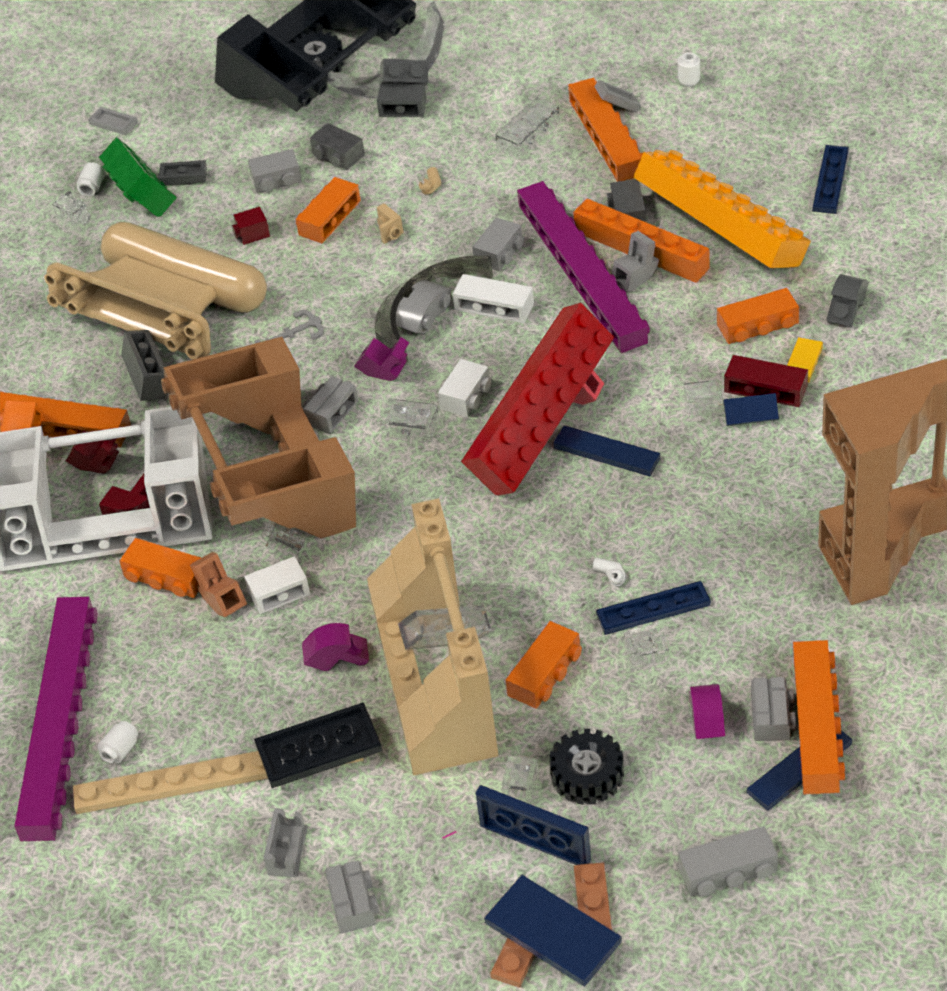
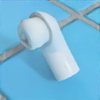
M598 557L594 559L593 570L606 573L612 585L620 586L625 582L626 573L620 563Z

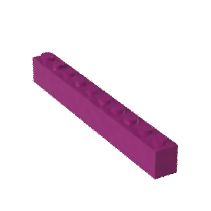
M544 181L518 189L519 208L594 316L615 337L612 342L619 352L624 353L648 344L650 328L647 321L641 319L637 307L634 304L631 305L625 290L619 288L615 276L609 274L602 259L599 260L596 256L594 247L586 242L582 230L579 231L576 228L572 216L566 214L562 202L556 200L552 188L549 189Z
M89 596L57 597L14 825L20 842L55 841L57 830L62 829L60 809L61 806L66 805L67 800L64 785L65 782L70 781L71 777L68 762L69 758H73L75 753L72 739L73 735H77L79 730L76 716L77 712L82 711L83 701L80 693L81 689L86 688L85 667L90 665L88 646L94 643L92 624H96L98 619L97 609L92 606Z

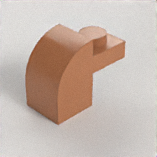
M211 552L190 564L199 584L196 586L199 593L218 615L225 618L247 605L238 582L227 576L217 553Z

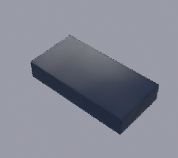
M776 393L723 400L726 426L779 420Z

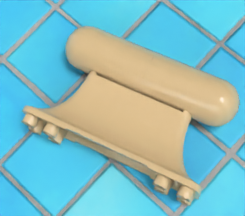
M118 222L109 226L102 236L100 249L104 260L110 266L94 272H83L55 262L48 266L47 274L44 276L49 288L47 301L52 307L61 306L66 308L71 314L79 313L127 331L149 330L154 341L164 344L171 352H183L190 359L205 357L211 352L209 324L201 316L210 303L235 312L248 313L261 305L266 297L267 283L263 273L254 266L129 222Z

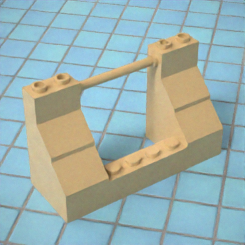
M439 498L411 504L415 527L390 551L391 555L367 578L371 604L413 776L499 756L488 672L475 627L465 629L462 620L451 539ZM453 628V632L446 633L449 656L423 679L424 683L422 684L410 637Z

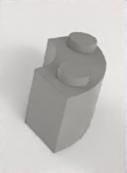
M428 280L417 282L412 286L413 292L410 296L402 298L391 324L416 333L426 334L432 327L434 319L449 306L452 288Z

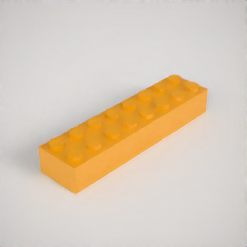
M655 150L654 152H643L634 175L636 180L769 268H789L801 265L811 240L803 236L804 233L801 230L787 226L784 219L770 215L767 208L750 202V197L733 191V186L719 182L714 174L702 171L697 163L682 158L683 154L678 151L670 150L669 152Z

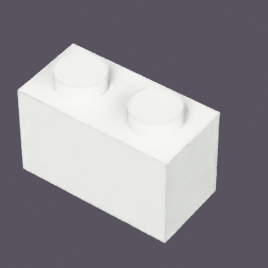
M460 359L438 392L440 409L468 417L472 410H476L484 392L487 393L491 387L488 366Z
M295 556L244 576L248 593L259 614L310 595L307 578Z

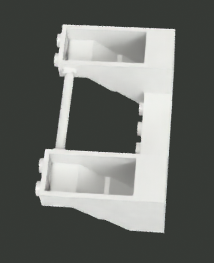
M171 407L145 410V421H142L141 425L53 438L44 436L41 426L0 432V571L125 553L135 538L161 546L212 539V517L202 437L192 417L181 420L177 410L173 411ZM135 435H143L145 437L144 483L150 508L52 522L46 471L47 451L55 447Z

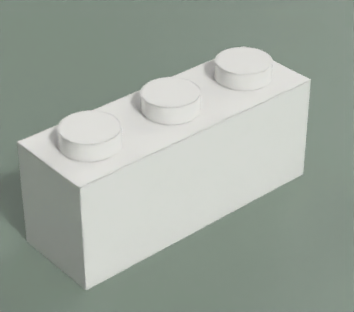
M465 274L462 275L453 292L454 309L456 311L525 323L534 305L533 287Z

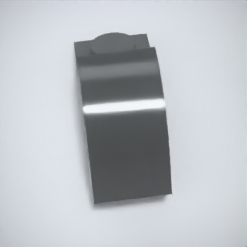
M840 274L831 293L833 297L826 321L852 327L858 305H863L869 282L866 279Z

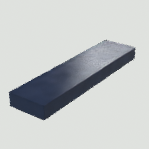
M825 145L812 212L837 214L849 147Z
M566 425L563 426L553 442L554 449L649 477L660 460L659 452Z
M702 581L597 609L596 616L604 635L711 606V600Z
M842 730L841 735H836V739H842L843 751L852 745V738ZM800 747L747 788V794L765 810L769 811L803 784Z

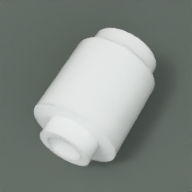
M690 52L684 53L677 60L678 80L684 86H694L701 78L700 58Z
M86 163L77 180V190L81 195L94 196L99 191L105 177V170L99 164Z
M126 721L114 724L97 746L100 757L107 763H120L136 744L138 737L137 729Z

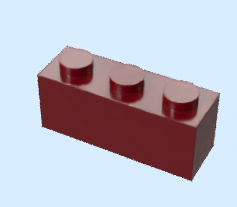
M738 355L732 356L724 375V393L744 397L776 393L777 403L799 408L808 387V369Z

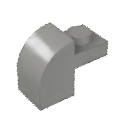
M640 231L631 234L628 255L614 260L612 274L616 278L617 285L626 292L636 289L649 280L659 262V259L653 256L655 241Z

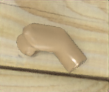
M430 167L427 170L428 179H423L424 184L421 181L419 182V189L422 190L423 194H432L441 186V178L436 167Z

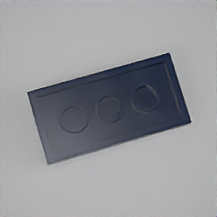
M479 785L475 795L480 827L574 865L590 863L589 827L486 786Z
M521 875L484 917L485 924L584 987L622 943L621 935L524 875Z

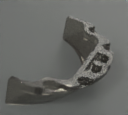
M464 256L445 260L420 271L398 285L387 295L377 311L375 318L376 339L391 349L401 338L396 324V311L402 298H408L413 292L412 286L422 280L432 282L439 277L460 279L463 274H478L491 279L493 277L491 257Z

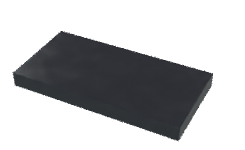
M364 702L254 739L271 789L383 751Z

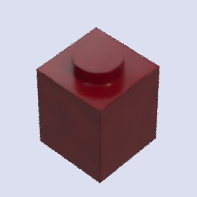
M260 206L233 214L235 224L232 225L233 234L236 239H241L243 245L270 237L267 219Z

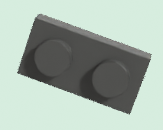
M206 160L160 163L158 179L165 185L206 182Z

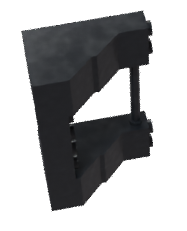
M304 0L268 28L247 14L217 37L215 83L238 99L255 97L260 100L277 97L297 112L302 107H307L316 96L322 95L328 87V73L375 36H379L386 42L392 36L398 35L400 30L406 25H410L416 18L417 3L412 0ZM366 27L369 29L322 67H319L290 45L291 42L294 43L293 39L296 37L300 39L301 34L309 35V32L314 31V34H318V31H322L323 28L328 31L341 28L352 30Z

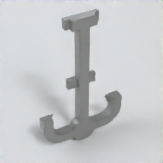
M299 310L293 313V316L297 318L306 315L309 318L308 322L292 329L286 327L284 328V333L270 339L283 337L284 339L288 336L292 339L295 337V333L310 326L318 329L317 333L310 334L311 339L320 338L324 333L321 318L314 316L308 310Z

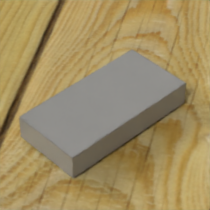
M598 80L594 86L604 101L632 112H638L641 108L635 95L629 91Z
M100 107L88 119L90 125L126 136L138 123L137 117Z

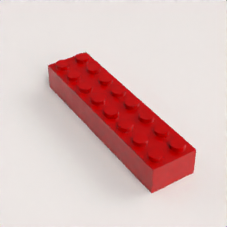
M582 303L562 308L461 460L494 495L500 496L516 491L615 338Z

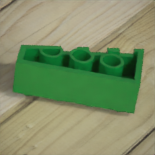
M117 136L99 156L104 164L102 168L116 182L115 185L123 192L122 194L132 203L136 200L156 217L162 216L177 199L174 193L167 189L168 187L156 177L157 175L136 152Z

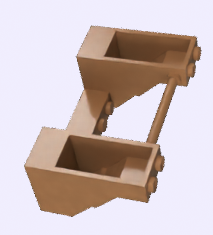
M283 337L163 367L164 378L161 379V385L164 393H169V402L172 410H177L181 420L193 418L217 468L213 470L214 482L210 483L213 497L219 498L221 514L223 517H228L231 526L264 517L289 529L295 527L321 539L356 527L355 472L336 437L319 441L301 407L300 369ZM213 412L237 424L244 423L268 435L271 434L273 441L278 442L279 452L227 466L202 414Z
M947 359L829 392L823 396L822 435L845 473L844 504L819 511L818 546L851 605L887 595L901 567L908 564L920 539L947 530V480L943 475L947 436ZM936 424L931 478L892 489V484L896 483L910 455L917 452L930 426Z

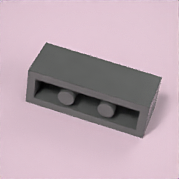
M149 330L124 331L121 356L140 401L165 399V393L161 385V379L164 378L163 367L165 366Z

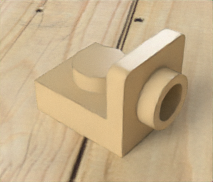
M383 203L376 207L378 214L377 223L380 229L381 240L386 244L391 240H396L404 232L401 216Z

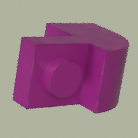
M401 337L390 349L373 338L361 353L354 367L367 376L393 381L398 377L407 362L405 358L408 354L404 351L409 342Z
M330 623L322 625L313 630L302 642L304 665L322 671H330L339 659L360 666L366 665L369 661L367 639L351 634L349 624Z
M719 684L691 686L688 693L695 738L725 737Z

